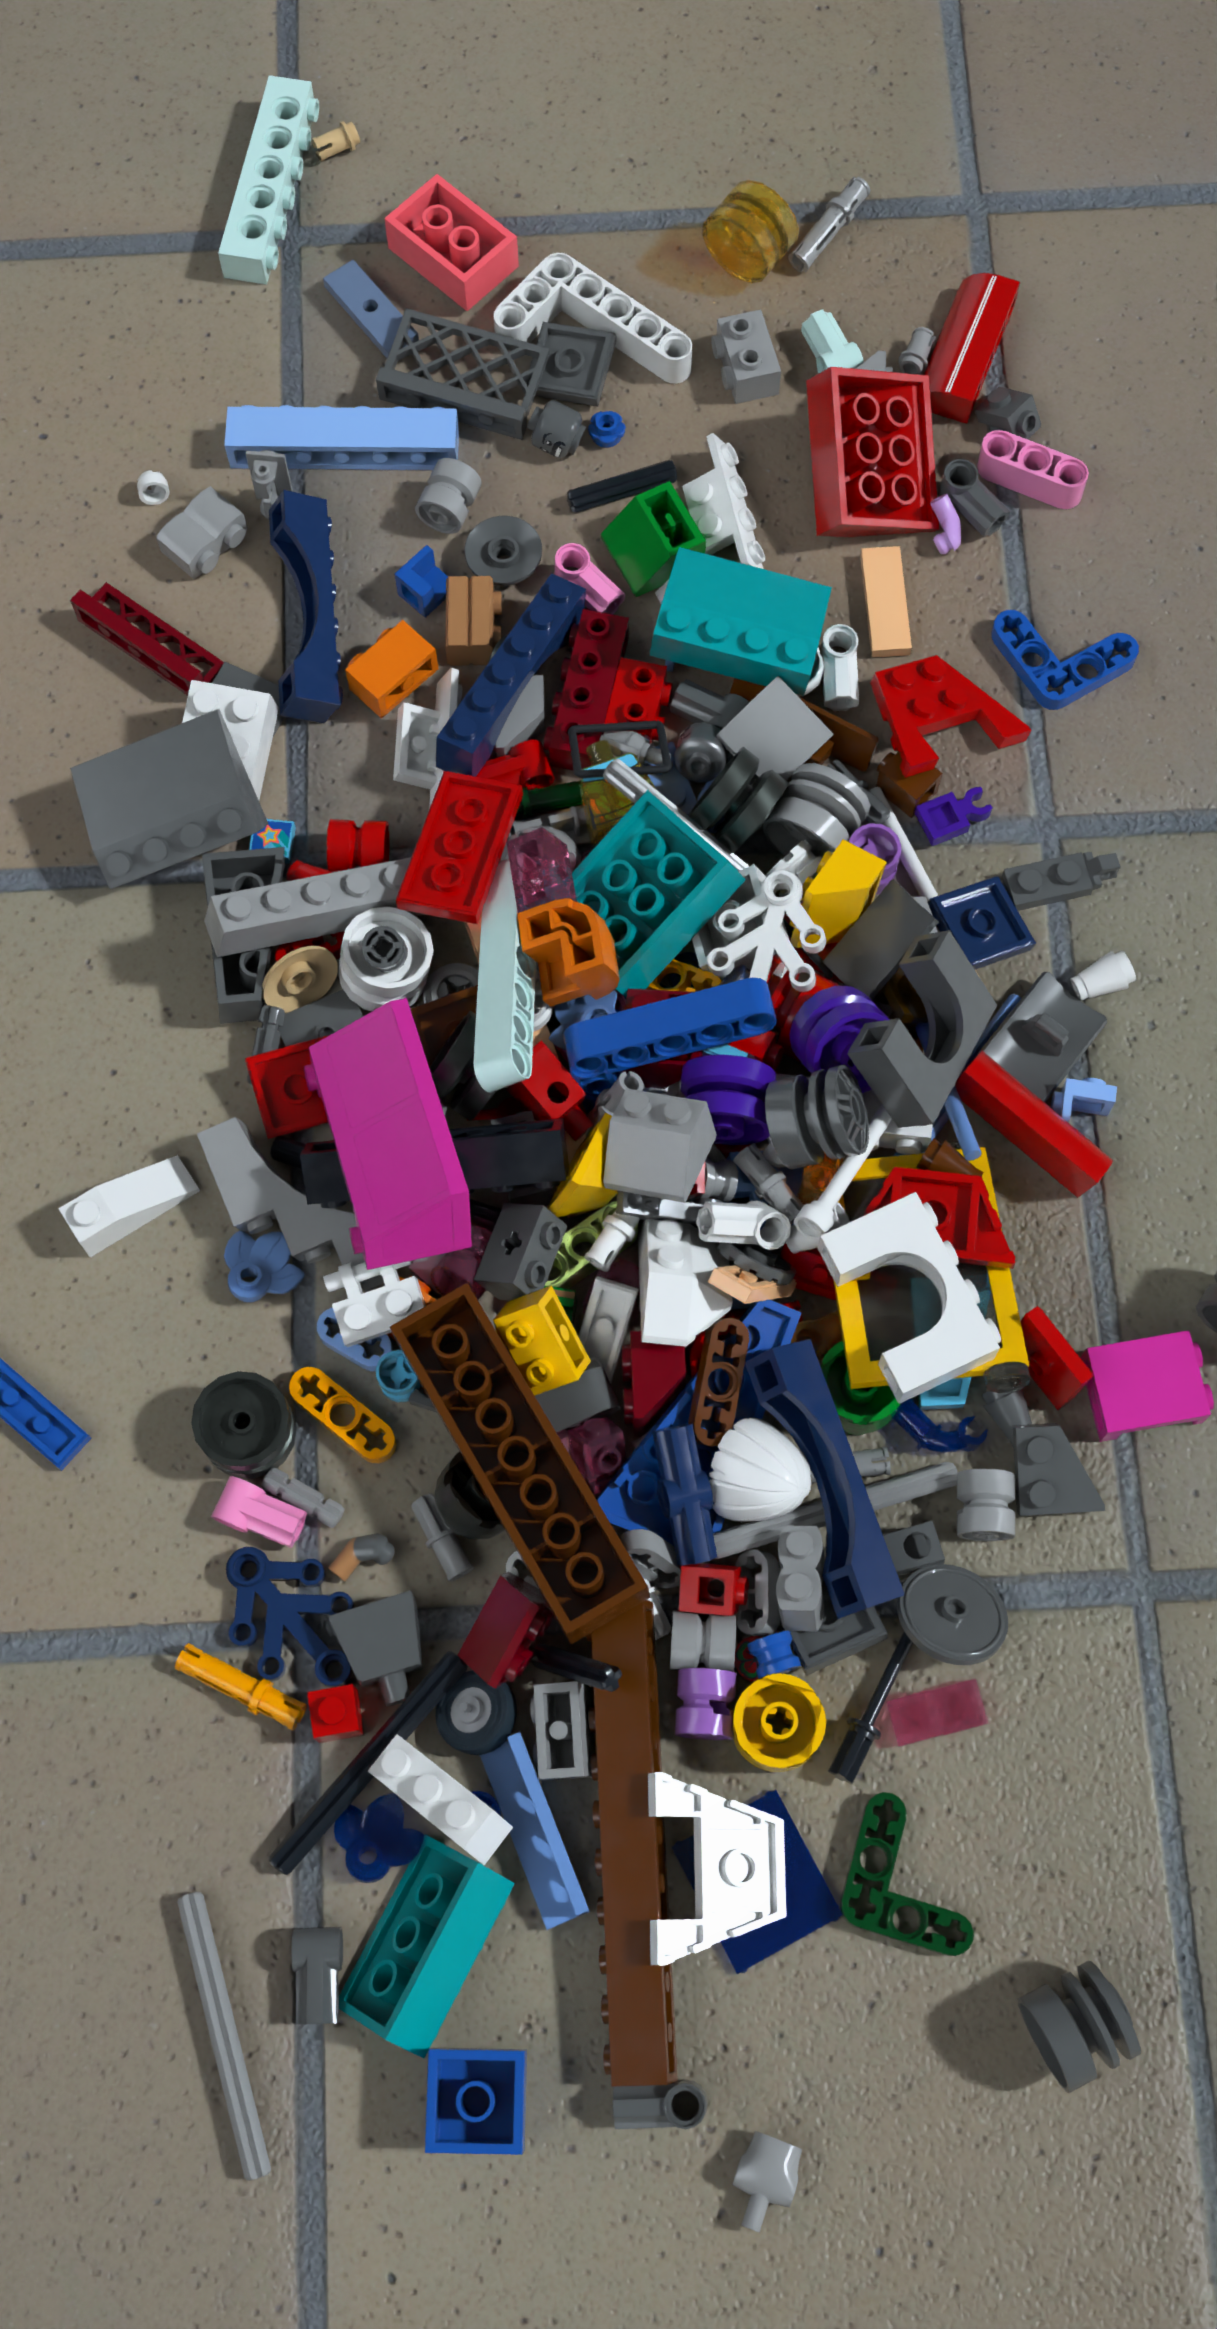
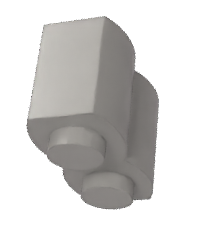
M210 486L200 492L188 504L184 512L173 517L160 530L156 539L160 551L191 578L195 579L203 573L206 574L212 571L218 563L221 553L229 548L237 547L243 541L248 528L244 514Z
M785 1525L778 1540L781 1572L776 1583V1597L781 1622L785 1631L817 1632L824 1618V1600L821 1585L824 1580L822 1573L825 1556L822 1536L817 1526Z

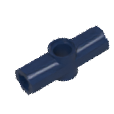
M693 1424L671 1426L652 1431L661 1479L657 1482V1495L662 1513L665 1518L669 1519L677 1565L698 1564L718 1558L709 1510L713 1506L712 1489L708 1476L700 1467Z

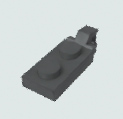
M1080 852L1003 870L1002 878L1008 895L1016 909L1020 911L1091 895L1092 890L1101 888V881L1116 878L1121 867L1116 853L1099 855L1094 858L1092 852H1085L1083 854Z
M617 1191L616 1214L635 1216L641 1220L671 1219L681 1223H690L698 1228L696 1224L698 1211L704 1206L705 1202L722 1201L699 1198L696 1199L695 1203H682Z

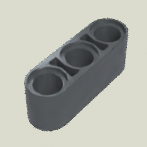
M603 1367L588 1369L583 1372L577 1381L535 1395L560 1439L595 1424L621 1409Z

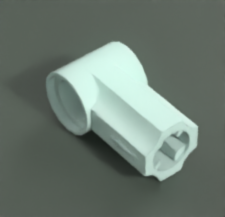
M823 309L816 311L802 323L801 332L816 357L818 374L829 367L856 369L864 362L859 347L854 342H847L831 312H824Z

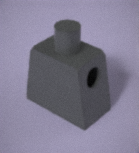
M412 1591L403 1592L328 1616L359 1684L362 1687H368L379 1683L386 1707L403 1703L411 1694L406 1674L423 1669L417 1603Z

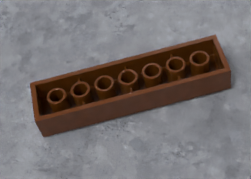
M468 1283L390 1326L398 1346L570 1644L575 1643L649 1599L650 1594L646 1582Z

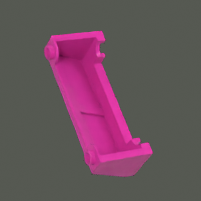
M407 998L390 1001L310 1046L311 1065L304 1066L308 1090H317L319 1098L322 1097L356 1218V1227L349 1228L354 1254H363L367 1270L472 1247L469 1190Z

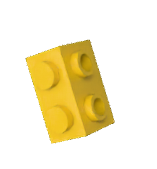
M552 1285L507 1302L493 1319L497 1334L503 1344L507 1346L534 1396L579 1380L591 1362Z

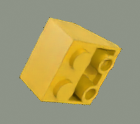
M844 839L833 853L827 851L817 867L816 873L818 875L815 879L809 876L802 885L803 897L800 904L813 923L819 925L824 930L826 944L838 943L872 904L887 863ZM790 920L789 925L794 927L790 942L796 948L802 947L799 937L800 932ZM811 934L805 941L814 944L819 941L820 936Z

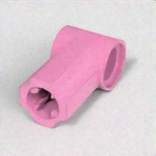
M569 543L558 549L555 555L554 575L585 588V606L589 610L614 614L624 601L625 593L590 561L589 553L585 547L580 544ZM572 566L578 568V570L570 571L565 568Z
M230 1476L211 1518L240 1532L247 1533L249 1530L266 1539L292 1548L303 1530L307 1512L266 1495L263 1489L250 1482Z

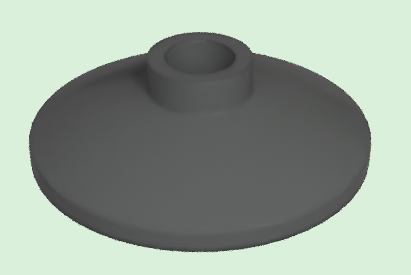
M496 516L480 522L469 533L465 543V559L469 569L475 576H491L494 585H512L527 579L535 572L542 558V543L537 531L526 521L513 516ZM503 555L510 557L508 559H499Z

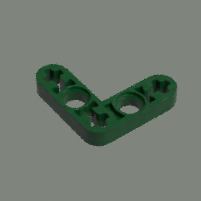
M882 1792L876 1794L867 1802L861 1818L840 1899L842 1917L848 1924L856 1928L939 1954L957 1956L965 1953L971 1947L974 1939L972 1925L965 1916L888 1891L906 1823L907 1810L903 1801L893 1793ZM884 1801L890 1802L891 1811L897 1814V1820L887 1823L883 1835L893 1836L892 1845L879 1838L865 1837L867 1828L874 1833L877 1832L879 1817L873 1814V1808H880ZM876 1846L885 1853L886 1865L880 1873H869L862 1867L860 1855L866 1847ZM855 1874L866 1881L881 1882L880 1891L873 1887L869 1889L867 1902L874 1905L873 1913H865L862 1920L855 1918V1909L849 1907L850 1898H859L863 1884L853 1883ZM901 1906H910L918 1913L919 1926L911 1934L899 1932L894 1925L893 1917L895 1911ZM928 1912L936 1914L932 1924L947 1927L950 1925L951 1920L958 1922L957 1930L964 1933L963 1941L954 1942L952 1948L945 1946L946 1938L933 1932L929 1934L930 1942L923 1941L921 1938L928 1927Z

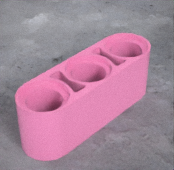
M994 430L986 434L983 438L977 463L978 473L987 481L1060 509H1072L1079 504L1089 474L1087 466L1081 460L1003 430Z

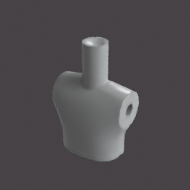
M754 2132L750 2145L741 2156L732 2184L751 2195L741 2226L760 2233L769 2203L790 2207L798 2184V2168L802 2149L763 2133Z

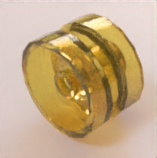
M752 180L739 182L723 200L722 204H719L706 219L702 230L706 247L714 260L732 276L749 283L762 282L777 265L779 259H782L796 243L799 234L796 217L787 202L773 189L763 183Z

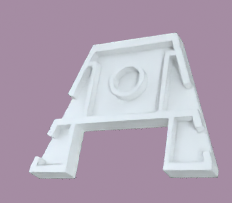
M648 1773L649 1817H692L694 1819L695 1919L650 1920L651 1965H667L674 1962L677 1958L709 1948L712 1944L730 1937L739 1936L786 1917L783 1819L737 1801L726 1800L708 1793L706 1789L696 1785H688L672 1779V1776L665 1773Z

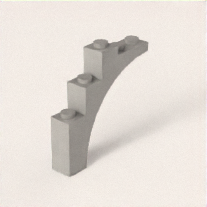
M234 1117L197 1133L235 1228L255 1234L274 1225L272 1220L277 1218L292 1257L300 1261L306 1260L310 1264L330 1256V1249L335 1247L342 1265L352 1262L355 1266L365 1262L362 1253L354 1254L349 1228L356 1227L355 1214L335 1208H322L321 1204L307 1205L306 1195L300 1193L285 1181L263 1156L244 1122ZM378 1275L361 1281L360 1285L365 1292H369L385 1286L382 1275Z

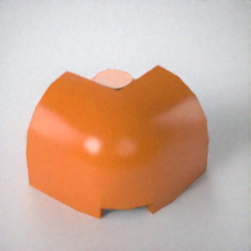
M571 898L553 900L517 913L522 951L538 963L542 997L546 1004L552 1007L588 994L597 1000L610 994L617 988L620 979L614 940L605 920L588 905L575 902Z

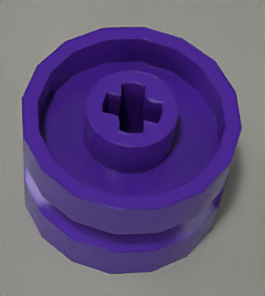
M833 986L818 991L805 1001L796 1013L789 1034L791 1048L811 1074L817 1070L825 1069L828 1071L831 1067L845 1064L852 1070L858 1080L862 1093L872 1089L847 1053L865 1023L890 1019L876 1007L874 1002L865 993L852 986Z
M724 1054L705 1055L693 1058L683 1064L680 1091L685 1098L707 1102L717 1135L713 1144L748 1145L761 1142L770 1137L766 1121L765 1096L769 1083L776 1080V1073L770 1066L755 1059Z

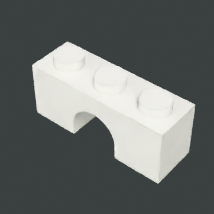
M398 1734L395 1735L368 1770L370 1774L483 1865L487 1863L513 1828L492 1808Z

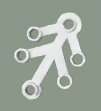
M783 870L771 873L763 881L760 895L736 909L725 910L720 914L718 926L721 934L727 938H736L743 933L745 922L767 911L763 925L728 946L715 948L708 954L707 963L714 975L723 977L730 974L734 968V962L756 950L749 978H761L767 982L773 956L776 952L789 971L791 985L796 991L807 992L815 986L816 976L813 967L803 962L781 929L786 913L799 930L801 946L806 952L818 953L826 945L824 930L819 925L813 923L800 904L803 897V887L796 875ZM780 889L790 891L785 897L775 896V893ZM730 919L738 921L737 926L728 929L724 927V924ZM811 934L820 936L819 941L814 944L807 943L805 940ZM725 957L728 959L727 963L722 967L713 965L717 958ZM805 972L810 975L806 982L795 980L796 976L800 973Z

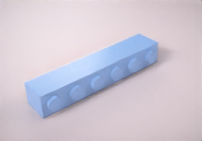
M253 405L227 407L224 446L230 468L249 469L245 454L246 450L257 452L269 450L278 454H285L288 469L433 470L439 459L453 458L458 460L459 426L457 409L444 407L407 408L403 406L394 408H370L367 406L334 408L330 406L293 407L289 405L280 407H256Z

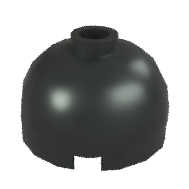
M458 1452L442 1470L436 1482L435 1503L438 1514L444 1523L456 1534L468 1539H489L502 1533L505 1529L461 1453Z

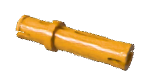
M190 1643L185 1645L184 1650L180 1652L176 1660V1670L248 1706V1712L254 1715L261 1713L292 1731L297 1728V1723L301 1722L305 1714L307 1704L273 1688V1682L265 1678L260 1681L218 1658L203 1652Z

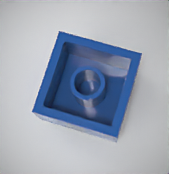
M429 2049L425 2153L522 2155L524 2153L527 2049Z

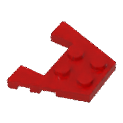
M938 655L877 671L870 682L883 721L889 722L893 733L890 741L894 751H899L902 759L900 769L905 778L933 770L939 760L937 754L922 735L976 720L996 747L1001 749L1026 741L1032 731L1028 725Z

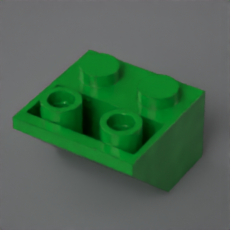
M670 481L635 496L601 533L603 543L635 597H639L664 585L670 578L679 547L704 554L706 551L705 538Z

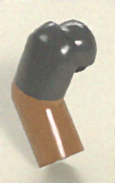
M378 1533L355 1537L346 1544L328 1569L342 1581L346 1582L360 1562L373 1559L379 1565H385L393 1558L395 1549L391 1543L387 1542L386 1536Z

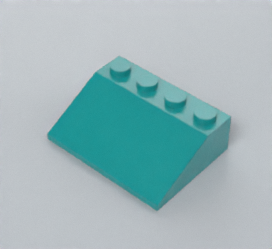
M679 547L654 629L649 656L767 686L779 676L795 694L804 696L818 649L832 587Z
M647 790L545 903L571 898L575 902L588 905L605 920L614 940L620 980L615 989L627 998L628 988L646 989L746 879L722 854Z

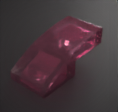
M977 1679L886 1701L899 1747L990 1724Z

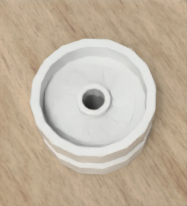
M389 906L371 908L357 915L345 929L338 966L341 987L350 1000L368 1011H374L390 1001L407 998L409 1006L415 1004L422 995L426 985L434 951L431 935L422 921L408 911ZM378 926H388L396 930L404 939L408 948V956L404 965L390 973L374 969L364 958L361 950L365 934Z

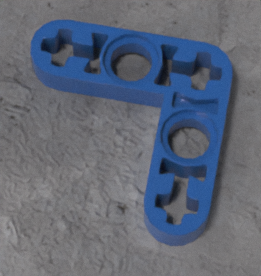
M1006 610L997 615L991 631V638L996 647L1037 702L1049 710L1061 709L1128 672L1133 667L1139 653V645L1131 635L1115 633L1060 663L1027 617L1016 610ZM1006 625L1009 629L1016 627L1018 629L1016 636L1011 631L1004 633V626ZM1114 648L1118 652L1124 650L1127 652L1125 658L1121 654L1110 658ZM1029 652L1036 653L1042 658L1043 663L1037 667H1030L1023 662L1022 656ZM1082 664H1089L1096 669L1098 675L1087 679L1081 677L1076 668ZM1050 684L1053 688L1063 685L1060 695L1056 691L1048 692V685Z

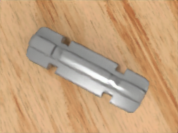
M271 1468L262 1482V1487L267 1492L276 1497L281 1495L283 1501L306 1511L307 1515L311 1517L318 1516V1521L330 1528H334L343 1516L344 1508L341 1504L330 1498L326 1501L323 1494L295 1478L290 1480L288 1474L277 1468Z

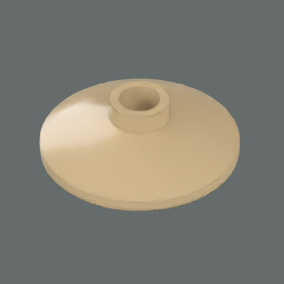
M306 946L286 954L270 968L263 980L262 998L267 1005L282 1008L285 1013H289L321 999L330 990L337 977L338 963L336 958L328 949L320 946Z

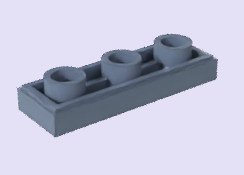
M353 259L323 278L324 287L382 354L388 358L403 315ZM410 326L408 336L412 343L419 341L417 331Z

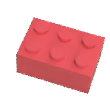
M438 174L433 176L384 218L388 249L466 311H469L519 267L517 236Z

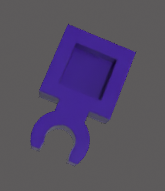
M974 787L968 790L964 799L957 801L952 791L916 806L915 815L931 846L967 833L970 828L968 820L981 822L991 815V804L982 808H977L972 804L973 801L981 799L983 793L981 787Z

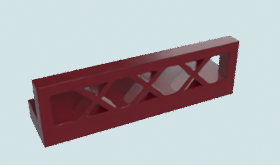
M107 582L93 597L80 589L70 600L79 622L187 696L191 680L212 683L224 664L222 660ZM111 598L120 605L121 614L117 615L103 604ZM146 622L150 625L151 635L145 634L131 623ZM160 643H177L180 645L181 655H176ZM205 662L212 668L203 677L201 671L192 666V663Z

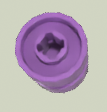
M870 823L854 831L849 842L887 862L876 895H878L892 879H895L901 855V843L898 835L891 828L882 824Z
M683 1668L678 1670L677 1697L683 1700V1705L676 1709L675 1736L703 1740H731L734 1738L732 1723L734 1712L728 1708V1704L735 1700V1672L709 1668Z

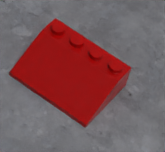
M829 367L808 379L806 387L817 536L850 538L938 531L939 520L930 504L932 500L937 498L929 375Z

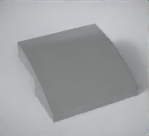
M777 676L716 737L733 756L742 747H745L760 759L759 768L754 775L756 780L764 772L770 770L775 771L783 779L787 780L793 775L797 767L804 764L834 734L788 685Z

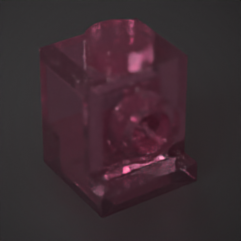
M608 1417L590 1419L582 1426L568 1430L572 1460L594 1495L600 1493L627 1460L623 1430Z

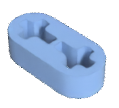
M333 1308L325 1310L319 1316L317 1332L322 1343L363 1369L376 1371L378 1361L385 1354L393 1351L388 1335H383L365 1341L369 1345H374L376 1341H380V1348L383 1352L381 1357L373 1355L370 1359H366V1351L361 1345L356 1344L346 1347L340 1333L334 1335L333 1338L330 1337L331 1333L327 1325L330 1322L337 1324Z

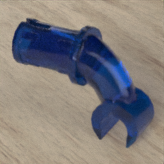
M912 1398L903 1402L892 1418L918 1444L916 1446L918 1451L921 1449L942 1453L960 1450L974 1451L984 1442L988 1429H986L979 1437H971L965 1434L967 1432L966 1428L971 1424L975 1416L964 1418L955 1430L943 1431L944 1426L941 1423L936 1426L913 1402Z

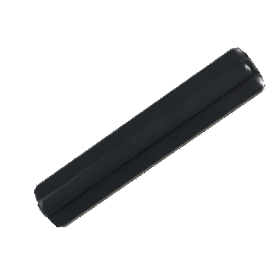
M672 460L659 462L571 489L567 492V502L571 511L576 513L648 491L668 481L674 483L677 481V470Z
M542 1643L534 1648L536 1655L531 1660L536 1668L602 1690L605 1689L613 1692L620 1687L618 1680L622 1673L619 1667Z

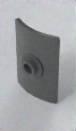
M1042 972L981 1050L1045 1103L1107 1024L1106 1016L1075 998L1050 972Z

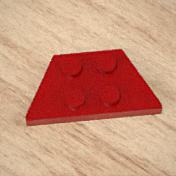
M894 1167L884 1181L883 1187L864 1212L863 1216L916 1192L922 1204L928 1202L932 1207L938 1221V1226L935 1228L943 1242L948 1240L952 1244L959 1263L1013 1269L1015 1266V1255L1013 1250L1010 1251L1001 1230L1002 1224L996 1210L992 1208L989 1201V1193L982 1176Z

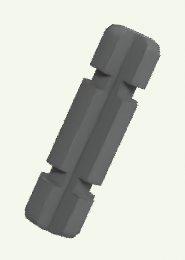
M270 1005L261 1007L258 1022H262L261 1028L257 1027L251 1056L278 1049L281 1032H278V1026L283 1027L284 1009ZM248 1072L247 1082L252 1085Z

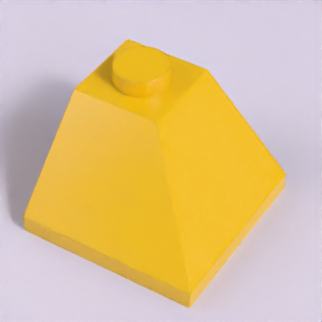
M605 1113L577 1148L569 1164L567 1180L560 1181L547 1207L555 1216L561 1217L602 1208L616 1194L618 1195V1190L607 1189L603 1184L609 1125L612 1118L610 1114Z

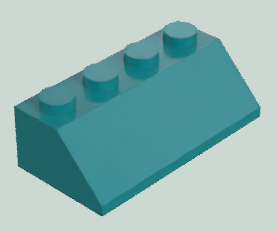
M425 1834L339 1995V2009L383 2039L424 2059L515 1883Z

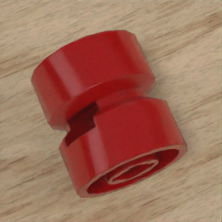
M330 819L327 830V865L329 871L338 872L353 869L356 866L364 867L389 862L390 832L388 821L364 820L362 825L357 827L356 823L351 820Z

